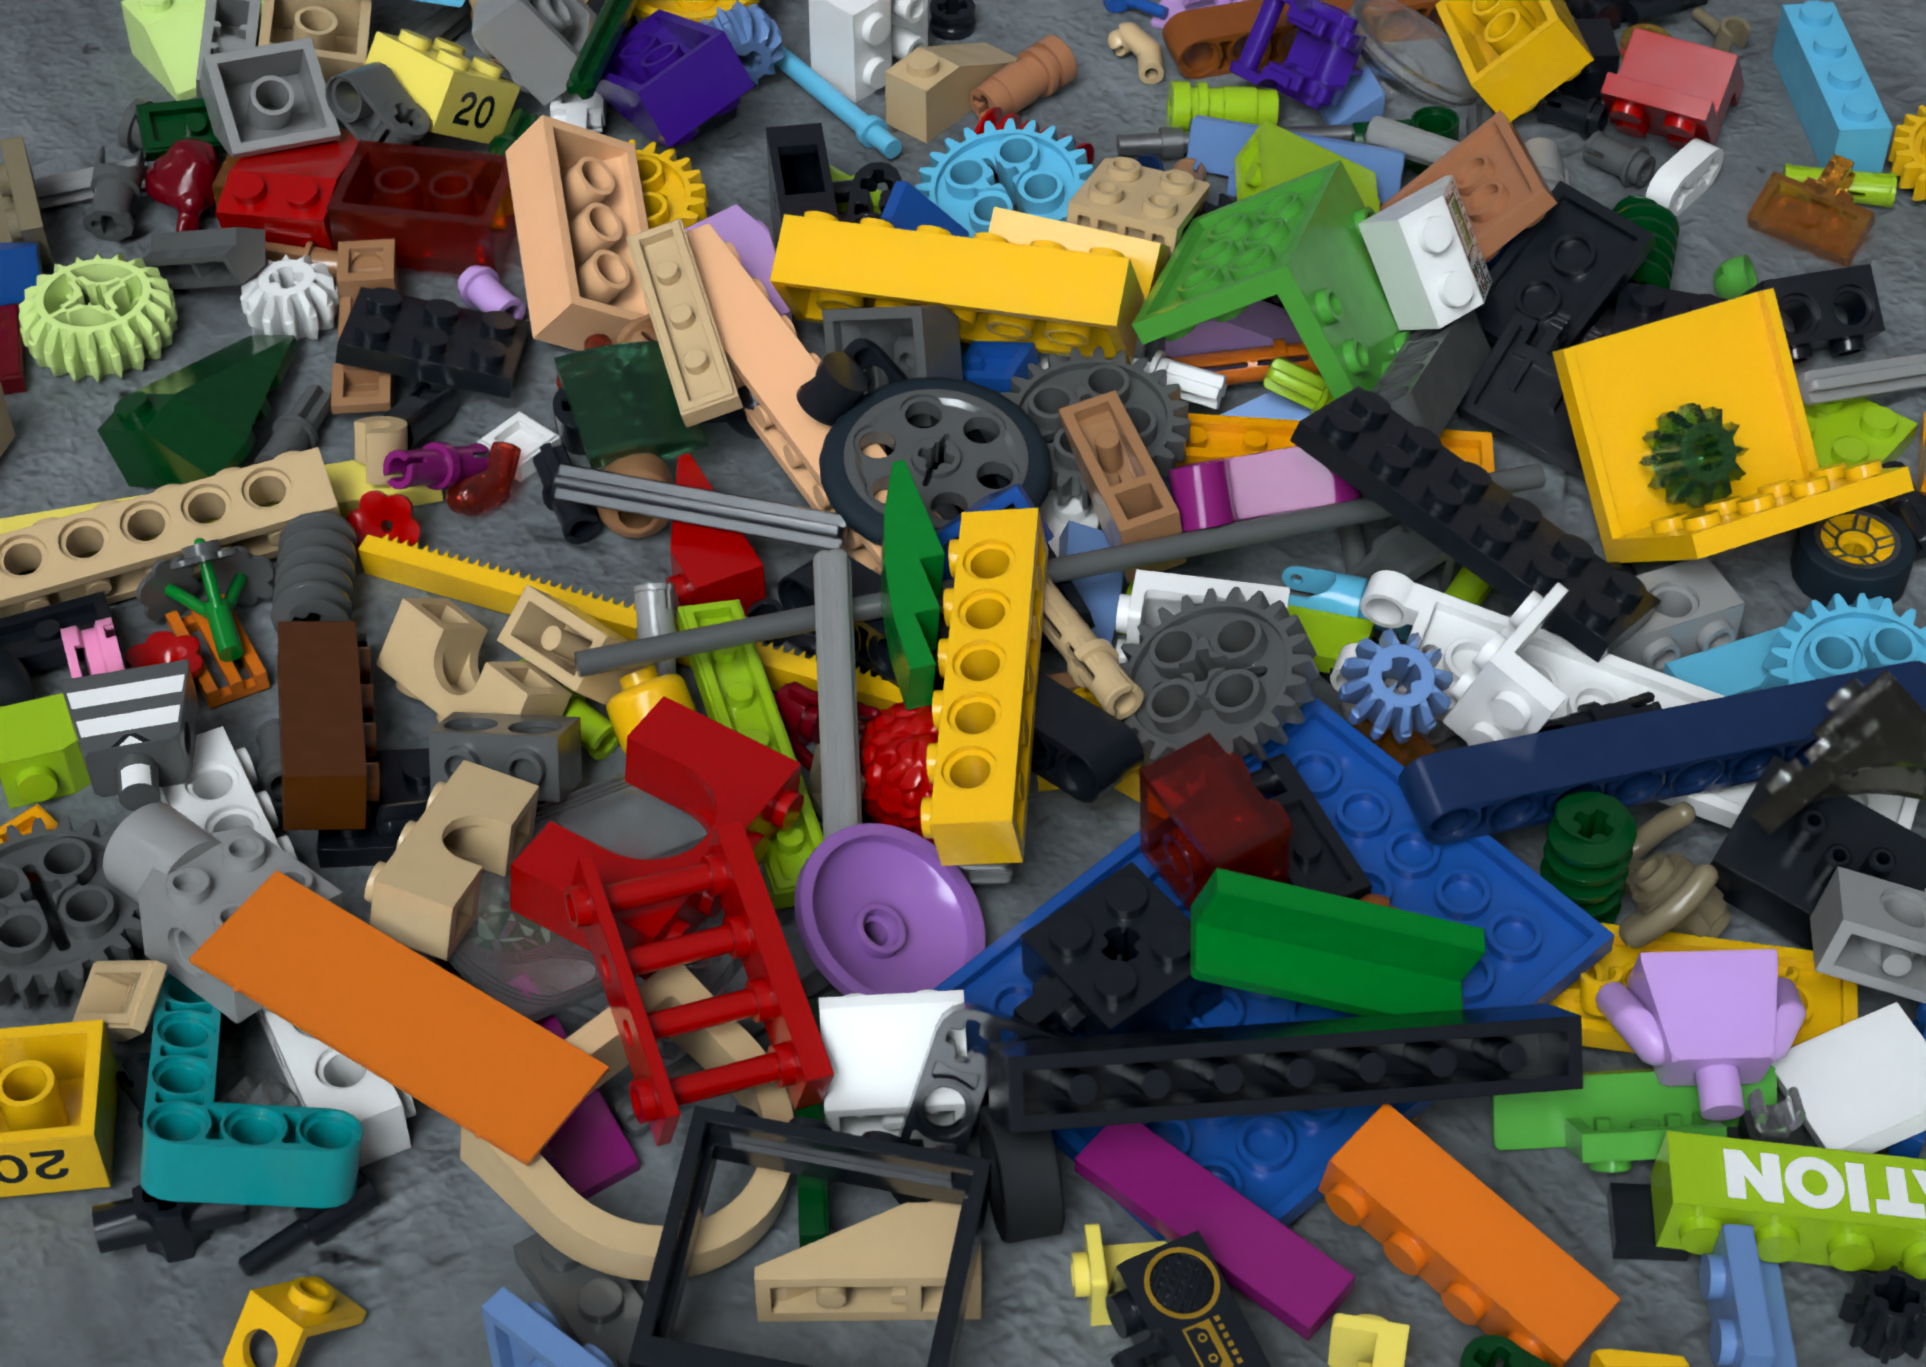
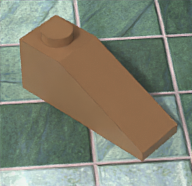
M1116 390L1058 409L1060 421L1109 546H1118L1182 533L1180 512ZM1186 558L1122 570L1129 583L1134 581L1136 569L1161 572L1186 563Z

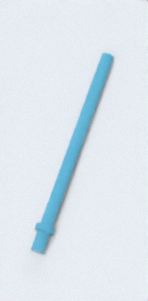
M782 44L784 57L774 62L776 67L856 132V139L863 146L877 149L888 159H893L899 155L902 150V143L888 131L887 123L877 115L869 116Z

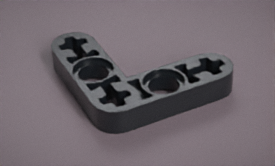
M961 1003L951 1006L942 1013L935 1025L898 1137L903 1139L907 1145L924 1147L923 1139H910L913 1130H917L932 1141L954 1142L953 1145H957V1154L964 1155L988 1086L987 1049L972 1046L967 1056L956 1054L955 1040L947 1036L951 1028L963 1030L968 1020L977 1021L979 1035L983 1039L994 1043L1001 1042L1002 1029L1014 1032L1008 1042L1075 1036L978 1004ZM942 1087L952 1088L959 1092L965 1102L964 1112L960 1119L946 1126L930 1122L922 1109L927 1095L934 1089ZM891 1192L901 1205L904 1203L932 1201V1199Z

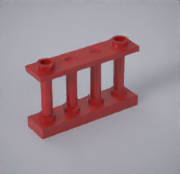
M742 820L714 827L707 853L701 856L699 864L605 886L602 885L593 855L578 857L572 885L566 887L564 891L567 914L574 929L584 928L634 1080L629 1083L632 1108L640 1124L649 1123L656 1146L671 1143L681 1115L678 1107L775 1082L779 1088L787 1087L795 1110L822 1103L834 1077V1071ZM705 891L711 897L719 896L726 916L723 919L722 926L624 949L612 913ZM729 954L734 960L741 958L748 981L745 983V989L646 1013L634 979L635 976ZM751 1017L755 1023H764L771 1045L768 1047V1054L671 1079L668 1078L656 1041Z

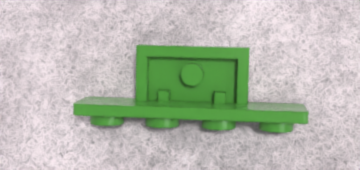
M1772 1065L1762 1081L1754 1084H1741L1745 1111L1777 1109V1076L1775 1074L1776 1068ZM1654 1069L1583 1072V1089L1490 1096L1492 1144L1498 1150L1566 1147L1582 1163H1588L1590 1170L1598 1172L1628 1171L1632 1169L1633 1160L1656 1159L1666 1131L1727 1137V1127H1737L1740 1116L1722 1121H1710L1702 1118L1697 1086H1664L1657 1080Z

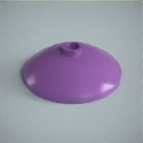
M877 823L857 824L846 827L827 837L810 854L801 868L794 898L797 928L804 947L815 966L829 983L843 995L852 993L866 995L914 993L926 989L933 990L985 950L986 935L983 915L978 899L968 880L957 865L941 866L936 846L913 832L896 826ZM866 933L873 938V940L875 941V943L872 942V941L868 938V936L866 935Z

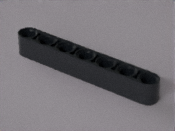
M847 555L851 560L852 597L881 592V575ZM813 559L779 581L778 595L784 610L815 605ZM940 612L937 647L936 650L931 651L936 663L933 692L935 690H943L944 678H941L938 667L939 639L949 638L950 628H947L944 613ZM883 618L854 623L855 660L899 687L889 658ZM1039 672L1031 771L1075 799L1084 803H1092L1143 765L1144 753L1141 743L1132 729L1125 723Z

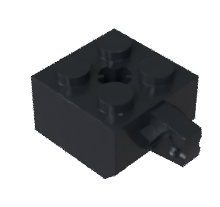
M1130 862L1021 935L1023 973L1034 985L1032 986L1033 995L1014 1009L1013 1016L1063 1033L1068 1031L1071 1035L1080 1033L1082 1036L1178 1030L1222 999V985L1196 980L1191 976V920L1133 862Z

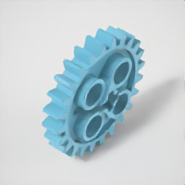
M1008 118L1003 130H996L989 120L985 121L984 133L979 135L968 127L964 128L965 141L962 143L946 138L947 154L933 151L929 154L931 167L920 168L921 183L915 185V188L964 227L969 233V238H973L975 233H988L994 207L1014 211L1013 205L1016 204L1017 212L1066 222L1069 201L1094 170L1093 165L1087 163L1086 150L1084 148L1075 150L1074 139L1071 135L1058 140L1057 130L1053 125L1041 134L1037 133L1036 120H1030L1023 130L1016 129L1013 118ZM990 166H992V168L998 175L999 183L995 184L994 173Z
M1839 593L1833 595L1826 608L1817 600H1812L1804 614L1797 611L1792 613L1785 627H1780L1770 644L1771 650L1762 664V667L1769 672L1761 684V690L1910 661L1926 663V626L1919 629L1913 625L1916 618V610L1913 608L1907 610L1901 617L1894 615L1892 601L1889 598L1884 599L1878 610L1870 607L1865 593H1859L1851 607L1847 605ZM1926 747L1888 755L1926 769Z

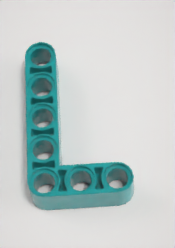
M166 971L155 1006L142 1129L139 1173L141 1187L147 1194L157 1199L173 1202L333 1208L349 1202L355 1196L358 1185L363 1140L361 1122L352 1114L332 1108L214 1102L221 1012Z

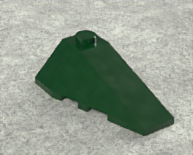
M250 335L120 399L114 406V412L97 431L129 487H162L168 484L182 485L214 476L226 468L238 467L252 451L256 442V437L252 431L255 421L265 419L271 408L266 398L269 390L282 383L299 344L295 336Z

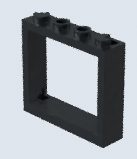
M695 1105L628 1360L629 1367H812L671 1339L717 1160L962 1205L927 1367H954L991 1193V1160L957 1154V1145H940L936 1150L907 1145L900 1137L883 1131H867L862 1136L833 1131L829 1125L812 1118L796 1117L792 1118L788 1123L761 1118L753 1110L740 1105H736L735 1112Z

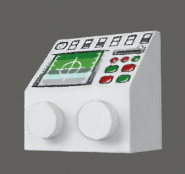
M1452 175L1438 179L1358 223L1399 331L1440 329L1484 304L1492 284V279Z

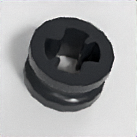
M932 0L930 2V30L937 38L956 41L965 39L974 33L975 19L973 16L975 14V3L973 0Z

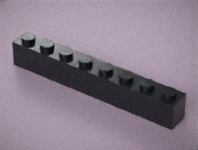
M1547 1003L987 1043L989 1115L992 1120L1009 1133L1583 1089L1581 1015Z

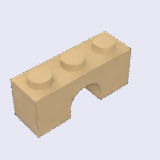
M403 598L376 662L379 668L397 681L395 686L400 692L411 698L421 700L437 713L436 719L439 723L453 712L563 716L572 695L567 689L529 661L485 662L480 674L478 656L488 629L447 598Z
M463 760L447 783L439 781L435 785L428 799L426 811L417 822L410 820L405 825L398 839L396 851L388 862L379 861L372 869L364 893L365 901L371 903L369 925L406 947L447 961L477 918L482 869L506 877L511 870L513 861L522 853L533 838L539 786Z

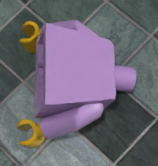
M1777 949L1640 953L1627 980L1628 988L1623 984V971L1619 966L1609 967L1608 981H1596L1588 976V972L1580 973V1003L1583 1010L1591 1015L1605 1016L1640 1060L1653 1066L1660 1084L1664 1086H1697L1701 1117L1710 1121L1730 1120L1745 1113L1741 1084H1754L1762 1081L1772 1062H1776L1787 1055L1806 1017V1009L1796 987L1800 970L1797 967L1789 966L1785 976H1778Z

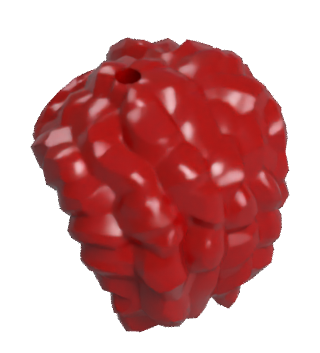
M904 702L892 705L888 709L880 710L881 715L874 720L870 719L863 729V736L859 741L860 772L866 781L862 797L864 800L863 809L877 824L903 828L924 838L921 828V802L924 797H932L933 784H930L927 774L926 754L929 743H938L939 731L934 727L932 705L906 711ZM926 839L935 845L934 839Z

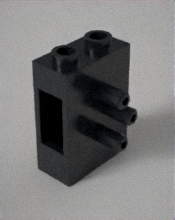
M822 123L766 127L770 210L776 250L784 214L803 217L807 211H820L835 216L838 221L845 222L847 212L838 213L836 203L849 202L853 179L832 181Z
M1773 755L1710 864L1718 871L1719 880L1715 886L1724 894L1723 900L1812 951L1810 916L1838 866L1926 892L1925 838Z

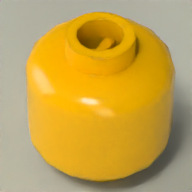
M655 665L619 678L618 680L623 691L613 695L606 705L608 716L625 755L627 736L663 696L697 712L683 677L674 673L659 676Z

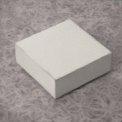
M520 411L477 441V443L485 445L490 450L486 454L479 455V457L492 456L493 466L519 482H522L536 471L533 457L541 452V445L551 443L552 447L562 446L559 435Z

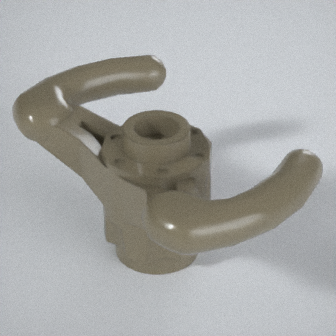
M1679 802L1667 808L1637 829V838L1633 846V855L1629 864V873L1624 891L1632 895V899L1637 903V909L1635 913L1627 916L1619 927V936L1629 947L1642 948L1667 932L1717 938L1725 930L1731 919V911L1723 900L1724 894L1715 886L1719 876L1714 866L1704 863L1696 867L1680 852L1666 855L1656 853L1645 861L1641 860L1656 845L1694 822L1695 809L1687 802Z

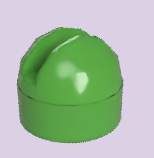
M1747 254L1730 258L1721 263L1713 275L1715 293L1724 299L1740 297L1758 284L1753 263Z

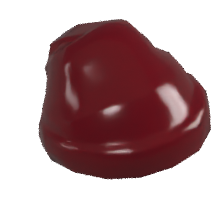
M186 138L176 141L146 171L145 190L150 197L174 208L178 212L176 232L198 230L202 211L219 203L229 173L225 164L220 161L218 153L212 144L200 139Z

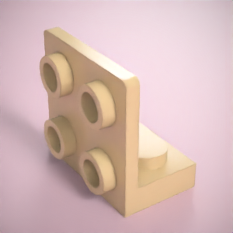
M1129 157L1105 158L1069 201L1066 222L1162 243L1171 247L1168 256L1169 260L1182 237L1183 229L1208 197L1210 184L1194 179L1190 173L1185 171L1168 170L1164 172L1144 167L1137 160Z

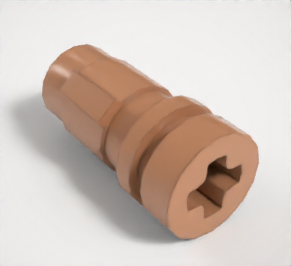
M1055 35L1045 36L1031 45V47L1020 52L1016 62L1013 61L987 77L982 84L970 91L969 101L972 110L979 119L994 107H1001L1003 117L1008 113L1017 114L1037 101L1038 97L1047 98L1075 80L1078 74L1075 57L1062 39Z

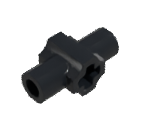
M141 1184L132 1189V1198L92 1206L94 1232L101 1254L145 1244L148 1252L163 1256L168 1263L194 1258L198 1247L210 1239L209 1230L250 1222L248 1205L166 1201L147 1194L141 1187Z

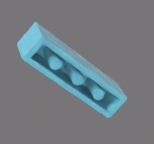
M1812 0L1803 4L1782 5L1771 57L1819 166L1833 168L1835 163L1847 164L1848 170L1882 173L1893 127L1834 2Z

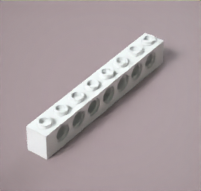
M223 726L198 734L196 737L191 778L184 784L161 787V803L172 806L208 833L250 826L297 859L289 837L284 835L276 838L273 833V829L278 828L279 824L266 790L254 793L252 785L257 784L258 780L247 749L242 747L234 750ZM263 1007L255 1012L297 1107L343 1110L354 1115L361 1122L363 1140L360 1167L411 1148L406 1119L416 1115L412 1096Z

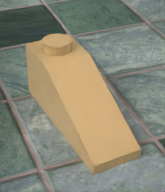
M985 42L918 47L885 71L886 123L926 144L972 110L969 101V94L972 89L982 84L987 77L1009 63L1016 62L1017 57Z
M938 1200L923 1203H904L756 1266L754 1283L758 1322L937 1320L962 1205ZM981 1241L964 1320L981 1319Z

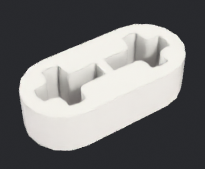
M1698 138L1691 140L1656 172L1649 184L1645 197L1668 208L1678 217L1713 184L1722 166L1723 150Z

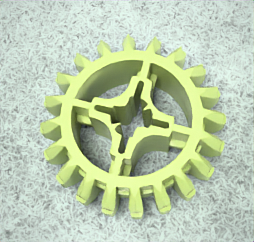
M98 253L91 260L82 261L76 257L75 263L68 266L55 264L52 275H38L36 286H31L24 290L25 300L19 304L20 332L23 343L28 347L32 357L36 359L38 366L49 367L54 377L69 373L74 382L81 380L85 376H93L97 382L104 375L116 374L122 378L123 371L129 368L143 370L145 359L156 360L161 358V348L172 345V334L177 330L176 321L178 320L176 303L173 290L169 288L167 279L160 275L158 267H146L142 258H136L127 262L122 253L117 254L112 259H104Z

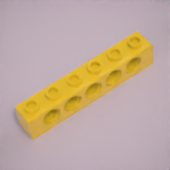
M1039 508L962 512L959 539H951L948 547L949 569L955 581L954 588H945L943 594L944 620L947 628L950 629L949 638L939 639L938 667L941 678H944L943 690H935L932 697L933 722L939 734L938 743H929L927 747V774L930 784H933L932 797H924L922 799L921 828L925 839H934L941 866L1023 863L1048 546Z

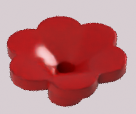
M379 490L368 491L362 495L359 508L351 511L346 518L354 527L358 537L356 548L358 556V548L367 535L383 538L389 534L391 541L398 536L400 544L408 539L410 546L420 540L422 527L412 517L413 504L408 497L403 494H395L388 497ZM388 521L392 523V529L388 527Z
M158 631L151 634L146 639L145 644H137L130 647L125 655L127 666L130 669L186 659L189 661L193 678L199 676L204 669L203 659L200 656V642L192 635L176 637L169 631Z

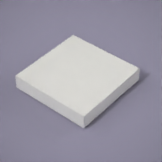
M1898 1002L1791 1047L1784 1058L1771 1064L1776 1068L1777 1086L1791 1107H1796L1799 1119L1819 1148L1875 1153L1926 1131V1041Z

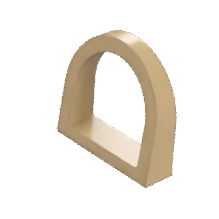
M684 965L657 971L637 986L646 1013L714 997ZM610 1006L565 1039V1041L609 1066V1071L589 1094L629 1065ZM738 1021L671 1037L705 1070L767 1054ZM775 1082L731 1093L741 1106L753 1110L761 1118L788 1123L794 1118L791 1100L786 1087L779 1088ZM461 1126L460 1160L486 1182L554 1248L569 1258L594 1270L627 1279L650 1280L663 1226L636 1223L609 1214L580 1196L540 1153L529 1166H526L482 1138H476L475 1134ZM757 1167L747 1186L731 1203L718 1212L702 1218L687 1278L720 1268L753 1247L765 1235L779 1215L788 1194L792 1173Z

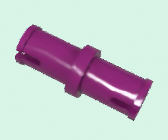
M431 442L418 450H394L389 452L383 463L384 476L396 474L404 476L391 478L387 481L394 489L427 486L432 490H445L453 487L456 482H480L486 480L491 475L493 469L492 456L474 457V455L486 454L490 451L481 443L451 446L447 442Z

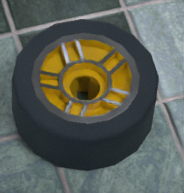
M1872 504L1801 526L1797 532L1790 560L1792 578L1805 595L1813 600H1817L1824 607H1827L1833 595L1838 593L1843 597L1848 606L1854 603L1859 593H1865L1867 599L1882 596L1884 599L1889 598L1892 604H1894L1904 593L1917 553L1914 535L1900 518L1886 509Z

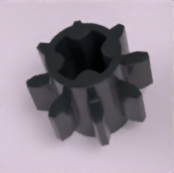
M1893 1265L1889 1270L1880 1271L1873 1277L1864 1270L1859 1271L1852 1293L1845 1294L1838 1313L1839 1319L1855 1323L1849 1345L1852 1348L1860 1347L1867 1354L1879 1358L1882 1364H1887L1890 1359L1898 1358L1905 1352L1912 1358L1919 1359L1926 1344V1281L1919 1282L1912 1275L1898 1270V1267Z

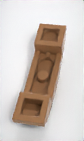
M395 239L338 242L336 278L340 297L338 341L361 287L370 289L385 287L398 291ZM339 363L333 364L332 414L389 411L393 408L397 375Z

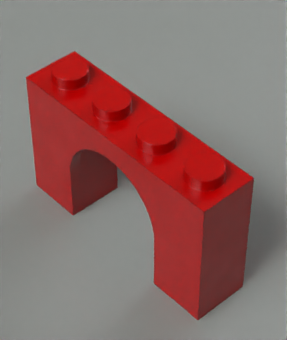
M663 696L627 736L625 782L686 812L702 825L708 835L695 847L682 854L663 859L644 860L616 854L550 821L511 864L510 910L591 952L584 928L574 929L571 925L564 898L565 888L572 885L578 857L593 855L602 885L605 886L699 864L701 856L707 853L714 827L742 820L759 866L765 856L770 839L773 838L779 829L783 831L789 830L801 812L804 802L803 794L799 793L802 763ZM705 891L612 914L624 949L693 933L707 916L715 918L723 908L719 896L711 897ZM655 972L639 975L638 977L646 980Z

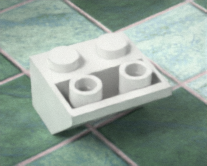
M808 0L811 68L855 104L885 86V71L918 47L928 46V0Z
M926 989L914 993L877 995L852 993L839 997L819 998L821 1038L834 1071V1077L824 1097L825 1124L829 1125L833 1131L862 1136L867 1131H883L898 1136L935 1025L942 1013L951 1006L964 1003V990L937 991ZM966 1026L963 1030L951 1028L947 1036L955 1040L956 1054L967 1056ZM942 1087L934 1089L927 1095L922 1109L930 1122L946 1126L960 1119L964 1112L965 1102L959 1092L952 1088ZM913 1130L910 1139H923L924 1148H936L937 1144L939 1146L954 1144V1142L932 1141L917 1130Z

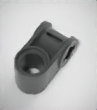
M372 62L333 75L327 82L325 97L328 107L333 115L346 126L363 147L367 157L385 169L396 170L405 166L410 157V147L415 140H420L427 134L430 120L425 110L413 100L399 83L393 71L381 62ZM411 120L414 122L412 127L409 125ZM380 140L383 142V144L381 145V147L379 146V141H380Z

